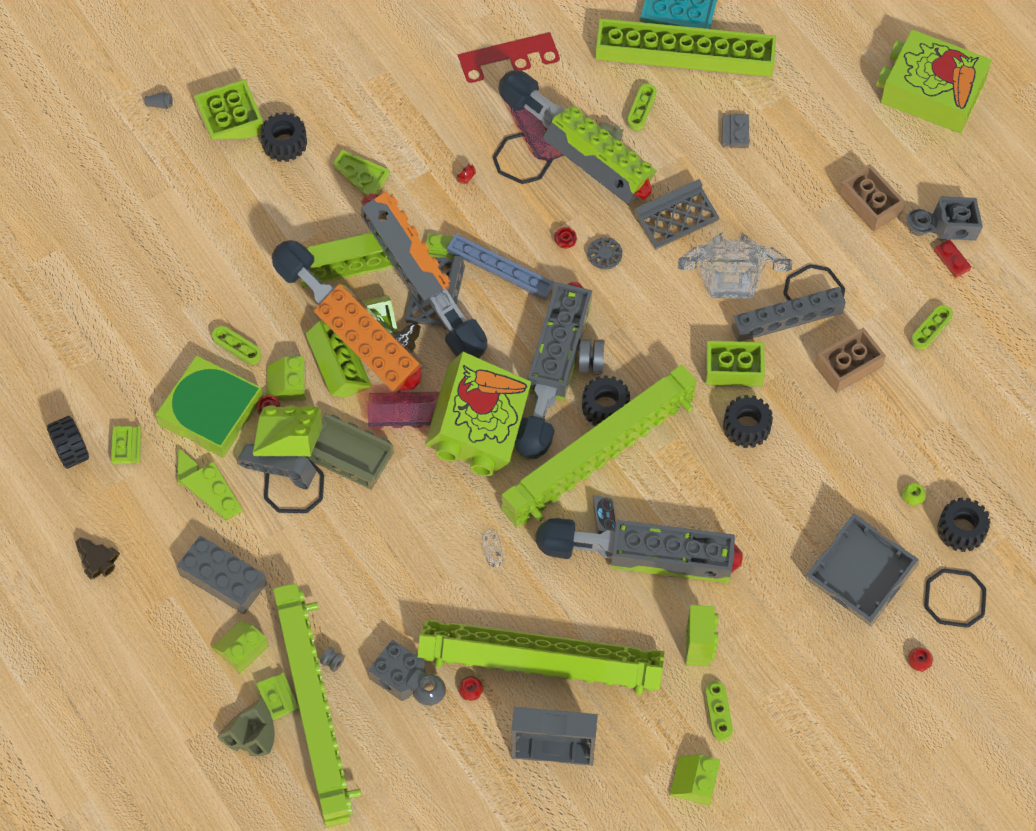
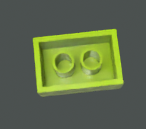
M707 341L706 385L763 387L765 378L764 342Z
M690 605L686 627V666L710 667L711 660H715V652L718 645V613H715V606Z

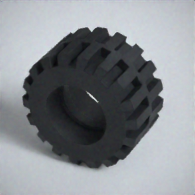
M283 112L280 115L276 113L274 117L272 115L269 116V120L263 122L264 126H261L260 132L265 154L273 160L277 159L278 162H282V160L289 162V159L295 160L296 156L300 157L302 151L305 152L307 145L304 122L300 121L298 116L294 117L292 113L287 115V112ZM280 135H291L286 140L276 139Z
M604 375V378L596 377V381L590 380L589 385L586 384L582 394L583 414L587 416L588 422L593 421L592 425L597 426V424H600L630 402V391H628L627 385H623V381L620 379L617 381L614 376L608 378V375ZM602 397H609L616 403L605 407L599 405L596 400Z
M744 395V398L736 397V401L732 400L726 408L723 430H725V435L729 437L731 443L736 442V446L741 444L744 445L743 448H748L751 445V448H754L756 444H763V440L766 441L770 434L773 422L772 410L769 409L768 403H763V399H756L757 396L752 395V398L748 397V395ZM741 417H751L758 424L750 427L744 426L738 419Z
M68 415L47 425V431L53 446L66 469L89 460V453L72 417Z
M958 498L957 502L954 499L950 504L947 503L941 513L937 526L939 527L938 535H941L940 539L942 542L946 541L945 545L948 547L950 545L953 546L955 551L961 549V552H965L966 549L972 551L974 547L978 548L984 542L991 523L990 518H988L989 513L988 511L984 512L985 507L983 505L979 506V502L976 500L972 502L971 498H966V500ZM965 519L973 525L974 529L969 531L962 530L955 525L954 520Z

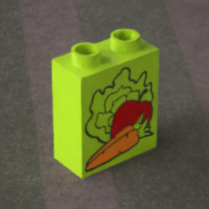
M911 30L906 42L897 39L889 58V60L895 62L893 68L884 66L879 75L876 86L884 89L881 103L961 134L985 84L992 59Z
M462 352L447 366L425 445L435 449L436 456L442 460L454 462L459 459L470 464V469L475 474L481 476L495 474L510 462L531 381Z

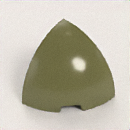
M259 699L241 711L217 735L218 739L235 751L239 749L248 751L249 756L269 754L273 747L275 731L272 716L264 701Z

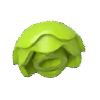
M908 483L902 489V499L907 504L915 506L925 501L926 491L919 483Z

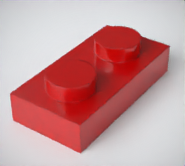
M950 239L935 247L934 252L955 278L971 270L972 266Z

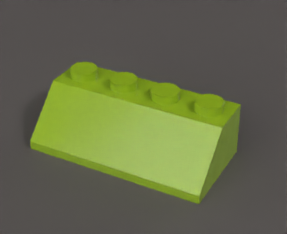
M318 321L305 333L331 396L345 398L372 387L361 359L324 321Z

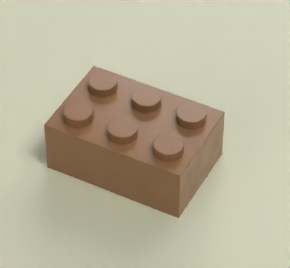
M871 164L841 183L839 194L873 231H876L903 212L905 200Z
M863 327L819 352L816 357L815 366L835 392L838 393L883 367L886 355Z

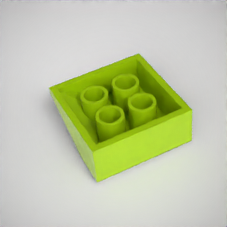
M246 79L194 95L196 108L212 140L248 139L260 135L261 126H264Z
M263 407L259 416L253 456H311L323 427L320 407Z

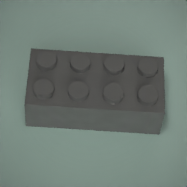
M201 535L177 565L181 577L242 614L246 613L267 584L264 573Z

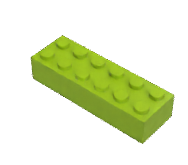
M372 233L358 234L354 237L340 238L333 242H323L315 246L306 247L314 255V263L309 270L322 283L394 267ZM300 278L302 288L308 287L307 283Z

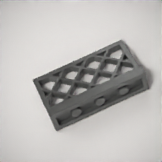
M700 179L635 209L633 216L636 221L640 222L655 250L719 220L718 214L702 189L703 184ZM700 194L703 204L700 205L692 202L693 197ZM680 203L688 205L687 212L677 210V205ZM690 206L701 209L699 216L688 213ZM665 210L672 212L671 219L660 217L661 212ZM702 211L710 212L713 217L710 219L702 218ZM675 213L685 216L683 224L672 221ZM687 217L697 220L696 225L693 227L685 225ZM652 218L657 221L655 227L647 225L644 220ZM658 221L669 224L667 231L657 228ZM670 226L681 227L680 233L674 234L669 232ZM655 232L665 235V239L657 243L654 238Z
M454 256V259L436 258L440 265L438 267L440 271L442 266L451 265L450 269L445 273L450 280L448 292L457 305L465 270L462 256ZM411 293L405 319L406 323L443 326V329H447L440 318L431 319L429 317L430 314L435 312L434 309L431 308L425 312ZM418 309L423 313L417 318L411 317L412 313Z

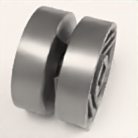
M581 338L579 373H589L590 365H592V372L594 374L603 373L604 339H595L594 345L591 347V339Z

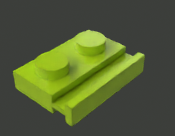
M428 233L426 245L429 248V255L435 258L454 259L455 255L447 252V247L453 237Z
M113 426L112 464H140L141 426Z
M284 672L276 677L273 676L256 683L273 721L291 714L290 712L299 710Z

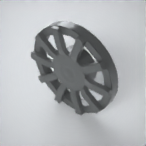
M601 237L593 241L589 246L588 259L593 266L599 269H612L622 259L621 245L613 240V238ZM591 252L598 253L597 255L591 257ZM612 255H619V258L616 259ZM598 258L599 262H595L594 259ZM612 259L614 263L609 264V261ZM601 262H606L607 265H601Z

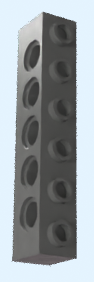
M840 287L735 315L733 316L731 327L737 342H742L842 314L846 301Z

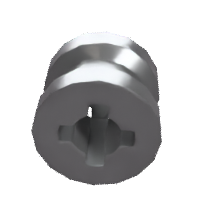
M330 646L322 655L320 664L329 666L330 670L335 672L343 663L345 655L335 652V648Z

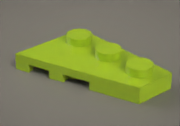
M343 149L333 163L334 167L365 195L370 193L378 194L390 175V170Z
M214 462L179 480L184 487H187L197 498L205 502L210 509L225 521L243 512Z

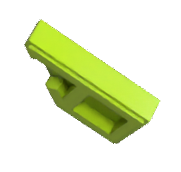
M178 450V485H182L179 480L198 471V464L182 450Z

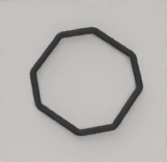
M520 133L504 138L495 152L493 160L500 175L520 184H526L542 179L553 161V156L546 142L529 134ZM522 136L544 145L550 158L539 177L523 181L501 171L497 161V156L507 140Z
M810 264L787 277L783 292L788 301L792 300L787 294L790 279L809 268L828 271L842 289L843 297L845 287L830 268Z
M311 460L309 461L321 475L319 499L306 510L279 509L268 498L269 473H266L264 499L278 513H308L323 500L324 473Z
M941 569L926 582L925 609L939 624L968 628L984 617L987 590L971 572ZM951 573L971 576L983 590L981 614L968 624L940 620L930 609V582L941 574Z

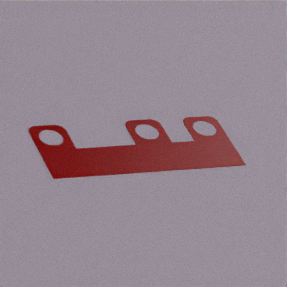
M551 32L457 54L468 83L484 79L481 65L510 59L513 70L523 71L531 68L527 54L539 52L543 64L546 65L560 60ZM546 52H553L555 59L547 61L544 58V54ZM518 59H524L527 64L523 68H518L515 62ZM472 70H477L480 76L477 79H471L468 73Z

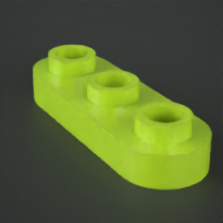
M644 84L639 88L627 119V125L632 130H641L646 124L657 94V90L652 84Z
M946 305L936 307L914 332L911 339L912 346L918 350L927 349L951 322L953 316L952 309Z
M219 326L213 330L212 338L216 345L248 365H255L260 362L262 355L258 346L225 326Z
M714 681L707 685L705 692L712 735L718 741H727L733 732L727 692L721 682ZM716 688V689H718L720 692H719V693H714V692H713V689ZM720 707L723 711L717 712L716 708ZM725 727L726 731H720L719 728Z

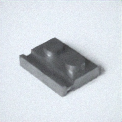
M723 114L722 148H725V146H730V148H749V114Z

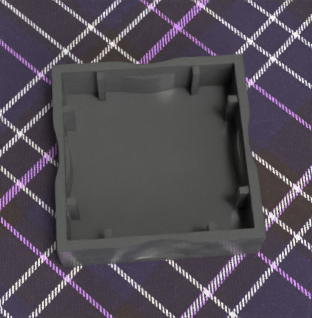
M853 513L837 534L833 544L820 556L807 573L806 578L815 587L872 627L919 565V559L897 543L882 536L876 528Z
M514 707L511 759L593 766L598 714Z

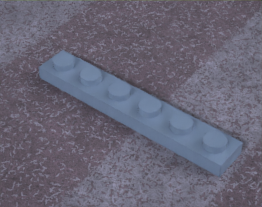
M456 233L447 247V252L455 256H462L463 260L544 300L547 299L554 287L555 282Z

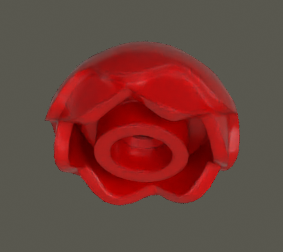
M468 163L463 171L457 175V182L467 184L476 174L473 164Z
M563 227L555 232L554 240L560 248L568 249L576 244L577 235L571 228Z
M271 395L260 398L257 402L259 415L263 407H280L278 398Z
M916 647L908 654L909 665L914 670L923 672L933 664L931 652L924 647Z
M474 676L463 678L458 685V692L464 700H477L484 691L482 682Z

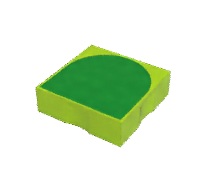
M196 355L155 415L159 426L181 437L188 438L196 442L200 447L224 458L237 439L243 425L256 411L257 402L263 397L261 387Z

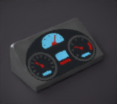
M593 496L597 534L607 530L615 531L616 522L612 498Z

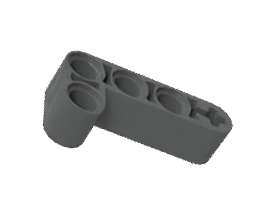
M244 445L237 459V463L241 467L288 477L297 487L306 490L309 488L316 474V469L305 456H253L254 445Z

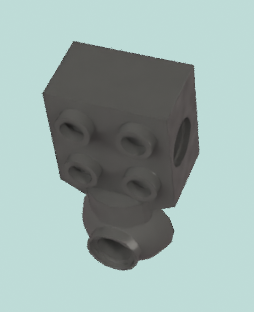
M941 196L933 213L923 209H914L907 215V224L910 231L917 236L935 232L940 239L976 241L983 228L977 198Z
M393 639L368 669L370 680L401 701L410 698L413 694L419 703L432 706L443 700L446 694L444 681L439 676L425 673V661ZM428 685L434 687L431 691H427L424 688Z

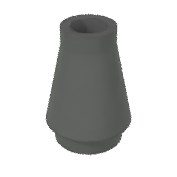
M164 91L145 96L146 107L168 109V107L173 105L172 94Z

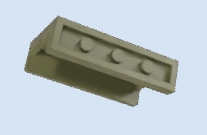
M325 413L323 427L311 456L305 457L319 466L372 490L394 454L393 444L385 438L380 439L368 430L363 431L353 423L342 421L336 415Z

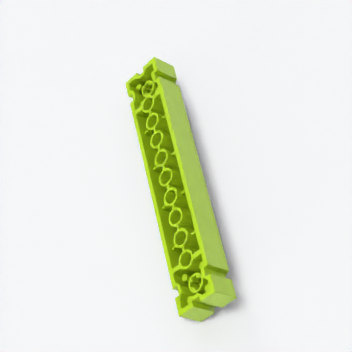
M682 364L670 372L669 376L660 379L520 481V484L502 494V512L516 528L521 524L524 525L531 519L530 515H533L538 522L542 521L544 516L541 512L545 510L548 504L558 501L563 493L573 490L578 482L588 479L593 471L603 468L608 460L618 457L623 449L632 447L637 439L647 436L652 428L662 425L670 415L674 416L677 414L680 406L687 412H691L693 406L690 403L694 400L696 378Z
M297 583L273 588L325 826L327 828L350 822L349 815L353 814L350 799L361 797L362 794L360 788L347 790L308 617L309 611L319 609L318 602L305 604L303 590H298Z
M425 619L419 637L418 658H423L426 661H433L435 659V666L437 668L443 667V662L448 664L455 662L463 663L465 666H483L486 669L500 668L507 672L522 671L525 674L536 673L543 674L546 677L559 676L567 680L581 679L588 683L624 685L627 688H635V694L642 695L643 689L648 691L660 690L665 651L652 649L644 651L637 647L452 622L443 624L441 621Z

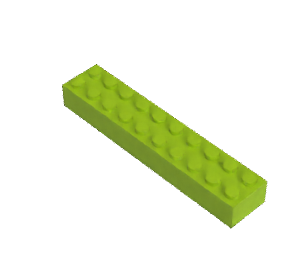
M600 19L596 60L772 77L776 36Z

